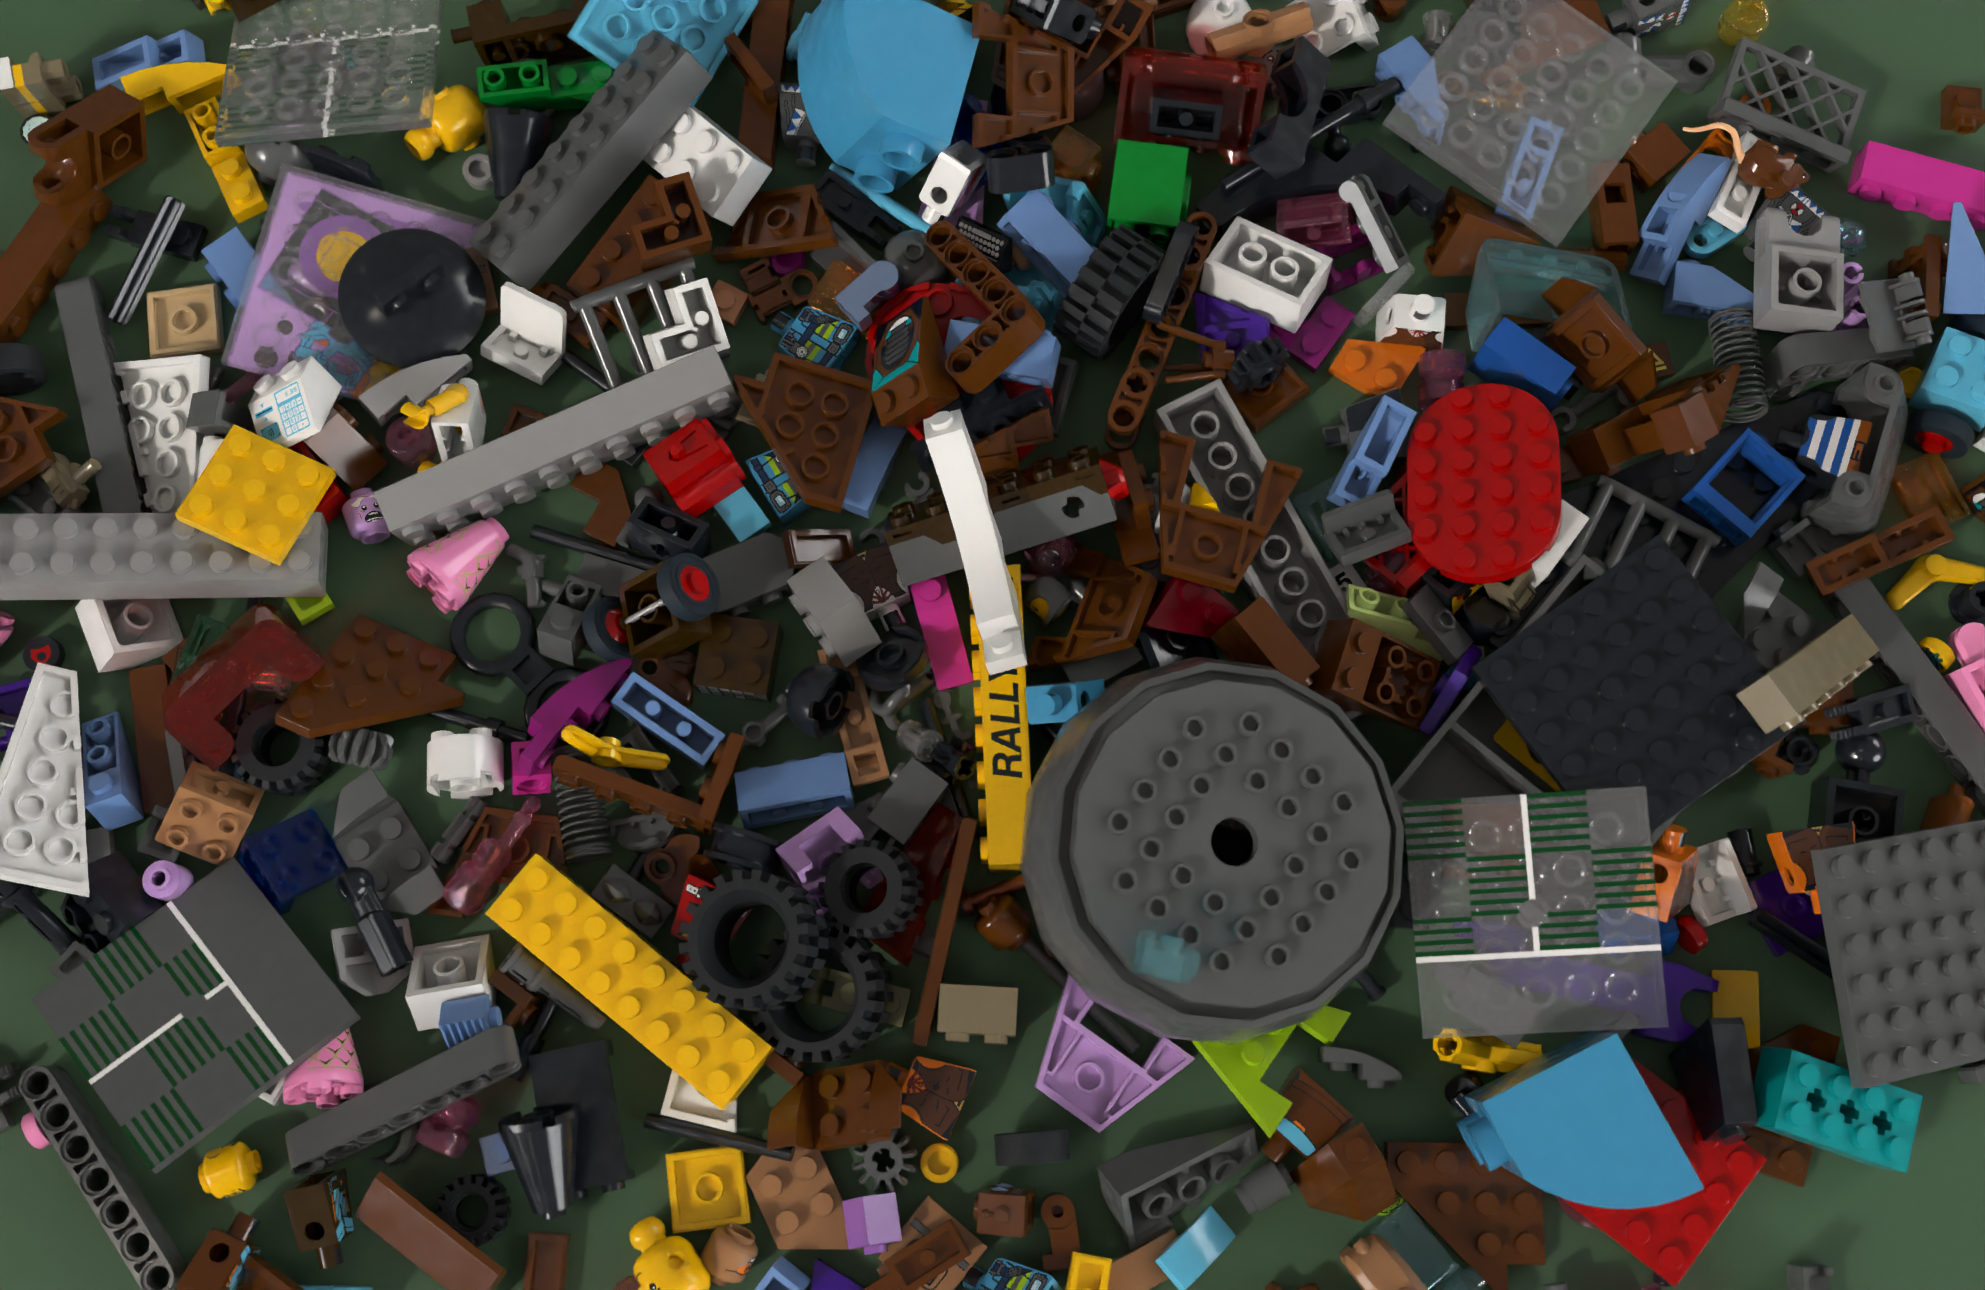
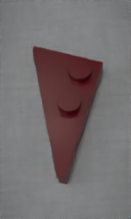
M1171 576L1148 610L1142 625L1144 627L1212 639L1210 636L1240 611L1212 587Z

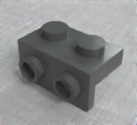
M1390 489L1367 496L1321 515L1325 540L1342 568L1412 542L1411 531L1395 509L1394 496Z

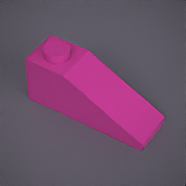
M945 574L909 585L922 635L929 648V660L938 691H945L974 683Z

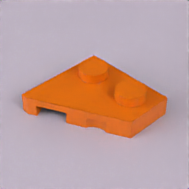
M1348 339L1331 364L1328 373L1371 398L1392 389H1401L1423 355L1425 348L1413 345Z

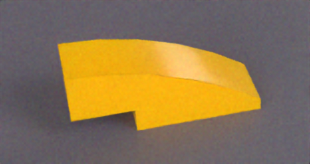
M211 62L164 64L120 77L125 92L144 102L145 116L170 105H173L182 114L184 113L183 111L214 96L218 99L244 88L236 74L231 75V72L234 71L229 65Z

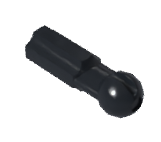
M349 867L342 871L337 878V894L343 901L348 903L358 923L357 929L381 977L390 976L412 964L413 958L389 911L384 909L374 889L375 882L372 874L367 869L361 867Z

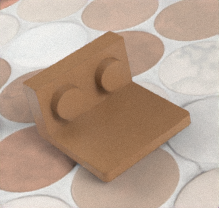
M192 760L155 836V841L220 866L234 856L265 790Z

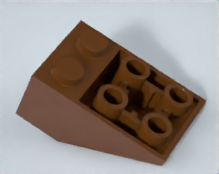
M1356 618L1327 620L1315 658L1320 668L1310 675L1314 682L1307 688L1339 706L1414 731H1420L1418 728L1423 722L1441 661Z

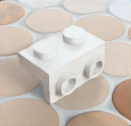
M1726 837L1697 847L1698 858L1692 898L1689 904L1702 927L1710 926L1734 916L1756 910L1757 904L1730 839Z

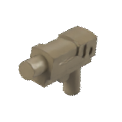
M52 452L56 462L40 472L38 476L45 480L50 488L49 492L58 505L66 509L77 510L87 499L86 495L90 492L85 483L100 471L102 466L94 458H90L82 466L74 462L70 463L65 455Z

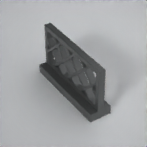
M1742 37L1737 42L1717 102L1710 107L1706 121L1726 123L1735 128L1741 136L1748 131L1761 140L1778 146L1780 153H1794L1797 155V160L1830 173L1848 164L1852 151L1847 148L1867 91ZM1745 51L1756 56L1761 68L1748 73L1743 61ZM1778 65L1786 68L1791 82L1779 86L1772 68ZM1763 72L1771 91L1758 95L1751 77ZM1807 79L1816 81L1822 95L1810 100L1803 81ZM1741 81L1750 99L1743 103L1730 97L1734 84ZM1794 85L1802 104L1789 109L1782 90ZM1839 92L1853 97L1849 110L1841 113L1834 94ZM1773 95L1781 113L1775 116L1766 113L1761 99ZM1825 99L1832 118L1820 122L1813 104ZM1804 108L1812 127L1807 129L1798 127L1792 116L1793 112ZM1835 122L1840 133L1837 143L1828 140L1822 126Z

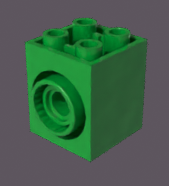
M1118 139L1105 237H1109L1110 232L1115 227L1118 228L1120 224H1125L1167 252L1178 223L1181 219L1186 220L1192 179L1191 175L1186 174L1189 148Z

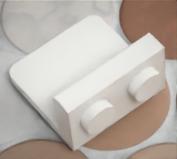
M1295 0L1286 5L1288 7L1303 1L1308 5L1313 18V30L1295 37L1294 41L1304 36L1326 57L1354 42L1367 52L1379 46L1375 34L1379 31L1378 24L1372 13H1367L1364 5L1368 0Z
M505 282L501 287L500 325L480 345L481 356L543 385L563 363L561 359L565 354L566 311L557 304L537 296L523 287H519L511 282Z

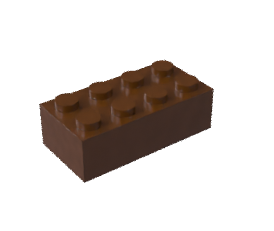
M651 175L646 178L566 283L573 296L579 298L580 296L650 271L642 272L631 241V225L661 217L653 195L656 178ZM702 209L709 231H711L713 228L708 213ZM676 277L660 282L663 293H665L664 290L668 289ZM646 288L627 295L638 326L641 325L653 309V304ZM613 300L593 307L607 316L613 326L626 333Z

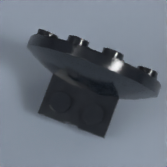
M406 228L392 230L377 235L365 242L348 260L340 277L338 287L340 314L350 336L367 354L385 364L406 369L421 362L460 355L475 340L485 319L486 290L482 275L474 260L461 246L451 239L424 229Z

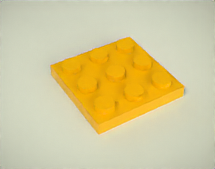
M234 424L175 513V516L180 522L280 566L337 475L335 470L329 466Z

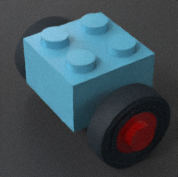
M1960 315L1952 318L1933 345L1908 403V406L1919 410L1909 414L1904 441L1919 452L1945 459L1962 457L1968 452L1973 442V430L1980 432L1985 426L1984 316Z

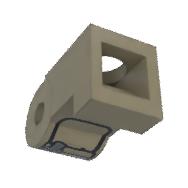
M1533 568L1505 581L1484 584L1488 597L1499 603L1512 620H1519L1537 596V593L1530 585V581L1535 576Z

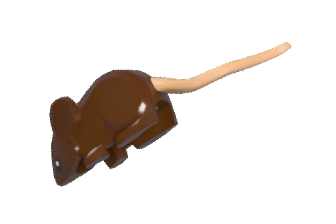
M1716 122L1695 128L1683 127L1684 131L1692 133L1716 128L1729 132L1733 139L1735 155L1739 162V177L1748 185L1765 188L1764 195L1770 200L1779 199L1787 192L1805 184L1810 178L1809 173L1800 164L1794 163L1797 158L1796 154L1789 152L1781 155L1778 153L1779 147L1770 142L1757 140L1744 153L1736 129L1726 123Z

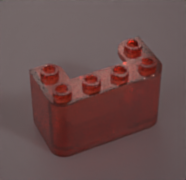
M1146 47L1126 48L1113 143H1118V139L1147 143L1155 141V144L1176 146V144L1190 146L1189 150L1198 153H1209L1210 148L1218 149V154L1224 156V162L1229 164L1244 165L1245 160L1253 161L1246 154L1254 128L1259 126L1267 81L1266 65L1248 60ZM1152 86L1222 94L1224 109L1219 140L1195 141L1189 137L1174 136L1166 138L1157 136L1154 133H1148V115Z
M268 604L255 605L242 615L162 693L161 708L164 727L172 737L211 770L215 771L233 752L234 743L232 735L219 723L224 715L222 710L269 665L286 679L293 682H302L313 677L326 664V661L319 647L278 609Z

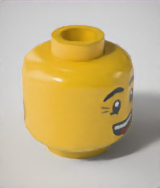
M240 1141L212 1149L206 1153L203 1163L198 1167L200 1184L207 1194L212 1193L214 1197L219 1199H225L249 1191L256 1185L258 1173L262 1172V1160L257 1150L251 1151L247 1144Z

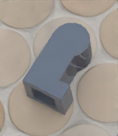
M877 261L835 297L840 310L862 332L873 323L870 312L883 300L895 297L900 291L901 282L898 270L889 261Z

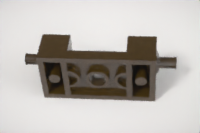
M482 0L477 4L466 6L470 26L450 30L454 44L473 40V44L485 66L515 63L524 58L546 59L548 65L594 56L567 37L588 0H572L574 9H559L550 14L533 18L522 17L514 22L510 21L501 0Z

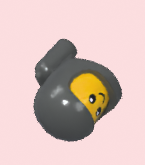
M1039 576L1026 588L1024 603L1027 608H1030L1042 619L1041 626L1047 629L1069 607L1076 611L1078 610L1087 587L1084 582L1072 580L1068 583L1067 586L1069 587L1067 589L1052 576Z

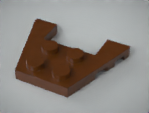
M981 1L972 5V38L1006 43V116L986 113L972 115V149L986 147L1074 122V49L1037 29L1030 30L1019 24L1018 19L1008 14L1002 15L990 9L991 5Z
M1043 406L972 443L985 481L997 478L996 475L1005 469L1016 467L1018 471L1021 470L1017 447L1054 441L1049 406ZM1070 535L1049 541L1058 543L1061 546L1072 545Z
M1073 543L1062 571L1069 578H1090L1068 636H1036L1028 655L1026 666L1032 672H1040L1134 647L1158 581L1152 574L1131 565L1125 566L1120 560L1116 562L1107 558L1101 552L1096 550L1092 552L1082 544Z
M485 807L462 848L463 852L453 870L449 871L444 880V887L449 894L431 905L428 913L466 919L474 880L509 885L535 853L547 858L570 877L568 862L564 860L565 857L563 856L566 849L562 847L565 841L561 838L564 835L560 830L563 826L559 822L561 818Z

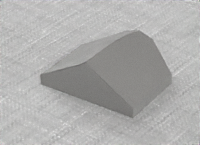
M409 919L394 920L413 958L414 949ZM357 926L331 930L338 981L365 997L389 993L410 974L411 964L390 976L381 977Z

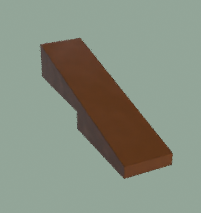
M1936 506L1876 534L1872 533L1805 563L1803 567L1820 598L1946 546L1955 540L1956 537L1939 507Z

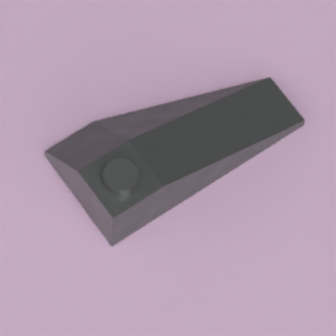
M1251 1123L1141 1147L1130 1150L1098 1166L1102 1195L1128 1249L1131 1251L1164 1234L1174 1225L1171 1219L1186 1206L1193 1210L1202 1202L1199 1196L1214 1183L1223 1185L1257 1157L1255 1128Z

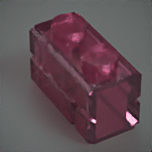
M1339 192L1278 200L1276 215L1277 234L1308 248L1352 243L1353 212L1351 202L1342 200Z

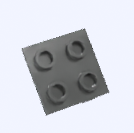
M1914 272L1901 274L1895 279L1858 283L1860 304L1866 313L1870 328L1869 339L1875 347L1876 354L1921 348L1922 345L1932 343L1931 335H1934L1929 316L1914 320V318L1928 314V309L1915 312L1911 310L1913 307L1926 303L1925 299L1909 302V300L1923 295L1920 278H1915Z

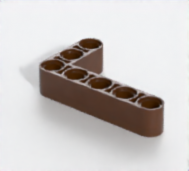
M941 220L931 225L925 234L927 246L943 265L992 313L948 355L945 362L947 372L964 391L975 394L985 389L1042 335L1045 329V320L1029 299L950 222Z

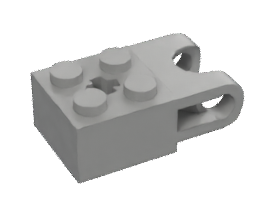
M1767 207L1758 218L1755 226L1753 328L1792 334L1832 331L1844 319V253H1840V219L1835 216L1822 215L1808 231V236H1803L1796 233L1789 226L1785 210Z

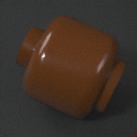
M1005 894L998 898L990 895L977 907L979 915L976 918L975 927L994 949L1013 951L1029 938L1031 934L1029 929L1031 917L1011 895Z

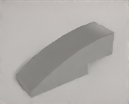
M467 354L421 362L398 371L376 383L358 396V399L364 410L382 427L400 412L401 407L405 403L412 402L423 407L426 400L439 394L442 385L457 383L459 379L463 378L473 369L472 359Z

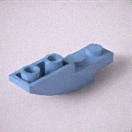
M1698 153L1666 186L1639 231V238L1643 241V245L1629 273L1635 280L1662 286L1666 285L1693 225L1702 226L1732 163L1729 157Z

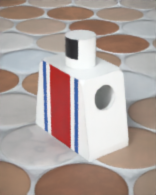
M961 140L939 154L919 195V199L927 204L921 216L925 222L933 225L938 221L944 220L945 216L950 217L964 207L986 170V157L984 153L978 149H972V145L965 140Z

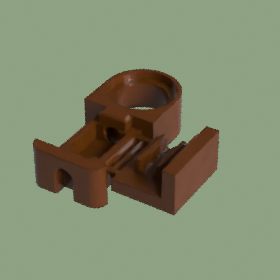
M767 257L739 270V276L750 292L748 296L750 306L760 324L766 326L765 318L790 305L793 306L794 310H797L814 301L818 295L819 286L817 277L813 272L807 269H797L778 279L777 275L772 277L768 269L771 267V264ZM806 278L810 280L813 284L812 291L807 295L796 294L792 287L797 279Z

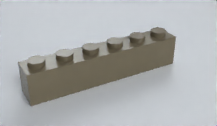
M1851 613L1816 636L1736 695L1765 734L1779 726L1783 732H1786L1803 721L1804 717L1817 710L1821 704L1832 698L1835 693L1846 687L1847 683L1857 678L1861 672L1872 666L1873 664L1869 658L1880 651V649Z

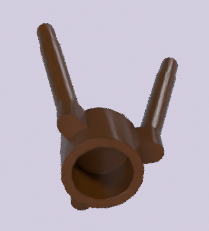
M1164 322L1161 325L1156 324V327L1211 347L1210 351H1203L1201 363L1166 364L1165 371L1193 373L1165 376L1163 378L1164 383L1225 379V377H1228L1227 373L1233 369L1230 363L1235 361L1234 349H1226V341L1213 340Z

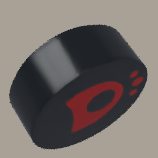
M47 636L33 638L26 644L23 651L24 663L33 671H35L38 662L61 667L65 659V650L62 644Z

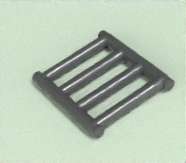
M692 257L666 264L570 301V306L574 312L580 313L610 389L606 391L634 379L626 382L622 381L593 307L613 300L642 374L646 375L653 372L654 369L642 333L627 295L646 288L662 329L676 325L660 282L676 276L680 277L682 284L695 281L696 279L692 271L695 269V262ZM728 349L718 352L721 359L730 356Z
M1600 474L1595 485L1599 488L1585 514L1590 519L1563 554L1560 561L1571 566L1582 556L1613 495L1630 504L1631 507L1603 563L1610 569L1622 560L1644 513H1647L1664 522L1659 534L1669 547L1678 530L1697 540L1685 565L1696 580L1710 548H1715L1719 544L1721 536L1628 486Z

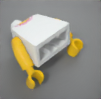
M461 378L457 383L442 385L439 394L426 400L423 407L407 402L400 409L401 413L409 416L403 420V423L415 429H423L428 424L430 415H432L431 425L441 457L440 463L483 445L486 414L479 385L471 378ZM425 460L421 463L417 472L424 471L436 464L430 460Z

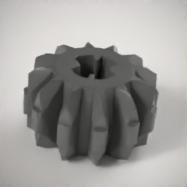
M362 728L334 733L329 736L327 756L335 762L382 771L387 769L389 760L392 758L394 739L389 734Z
M897 1128L891 1129V1140L866 1144L869 1147L867 1150L861 1147L853 1148L852 1152L855 1155L863 1156L864 1161L853 1163L852 1169L866 1168L867 1172L858 1181L863 1185L871 1176L875 1178L871 1190L874 1193L879 1191L882 1180H885L887 1192L893 1193L895 1191L893 1177L902 1186H906L909 1181L901 1173L902 1169L911 1173L916 1172L917 1167L913 1164L905 1163V1158L917 1156V1150L903 1151L902 1147L908 1144L911 1138L905 1135L896 1143L894 1140L898 1132ZM882 1148L889 1149L890 1158L895 1160L893 1168L890 1165L886 1167L887 1171L879 1169L880 1162L874 1160L876 1152L879 1154L883 1153Z

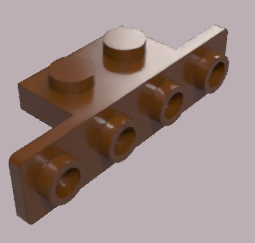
M1132 449L1118 450L1100 455L1102 460L1123 469L1129 490L1127 498L1115 501L1117 520L1112 521L1124 565L1130 566L1160 558V551L1150 518V511L1156 510L1151 488L1144 490L1143 484L1147 483L1143 463L1135 462Z

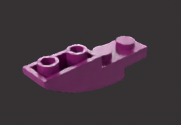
M629 658L620 659L591 669L570 681L545 701L530 718L527 733L534 738L521 753L517 769L529 777L538 767L543 770L556 753L553 747L560 739L563 740L561 732L566 726L571 724L579 725L587 730L594 720L601 722L611 708L612 704L609 703V700L619 691L630 676L629 673L633 661Z

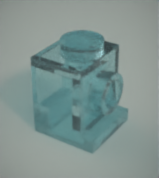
M1150 930L1139 931L1131 973L1177 984H1189L1190 977H1195L1197 974L1200 953L1183 947L1184 939L1160 935L1159 941H1155L1157 932Z

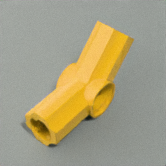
M1443 1027L1442 1031L1435 1035L1433 1039V1050L1437 1052L1441 1061L1459 1064L1461 1069L1488 1074H1496V1072L1509 1073L1543 1055L1541 1044L1520 1041L1515 1049L1489 1032Z

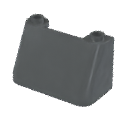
M1872 362L1836 388L1832 402L1834 405H1841L1846 410L1849 419L1873 422L1859 471H1848L1837 477L1832 485L1831 492H1825L1823 499L1804 502L1798 521H1802L1807 517L1811 525L1853 538L1869 535L1877 529L1880 523L1909 421L1901 377L1896 371Z

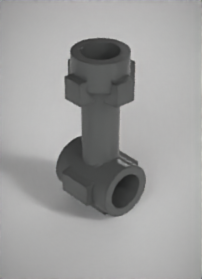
M783 693L776 698L779 705L759 722L748 720L742 725V735L745 737L744 745L747 748L762 749L768 744L767 734L788 717L787 698Z

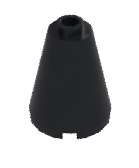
M502 107L484 110L483 125L494 198L496 200L502 201L505 197L509 196L521 183L524 174L533 169L544 156L554 130L552 118L541 113L520 109V114L508 113V108Z
M555 1103L533 1107L534 1112L525 1114L522 1117L521 1111L505 1116L498 1121L499 1133L533 1213L542 1214L543 1219L561 1217L567 1213L566 1208L573 1205L579 1113L577 1105L573 1106L572 1103Z

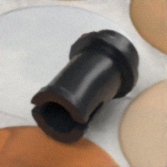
M1744 828L1727 832V837H1729L1737 854L1745 877L1761 874L1760 867L1763 866V863L1757 859L1752 829Z

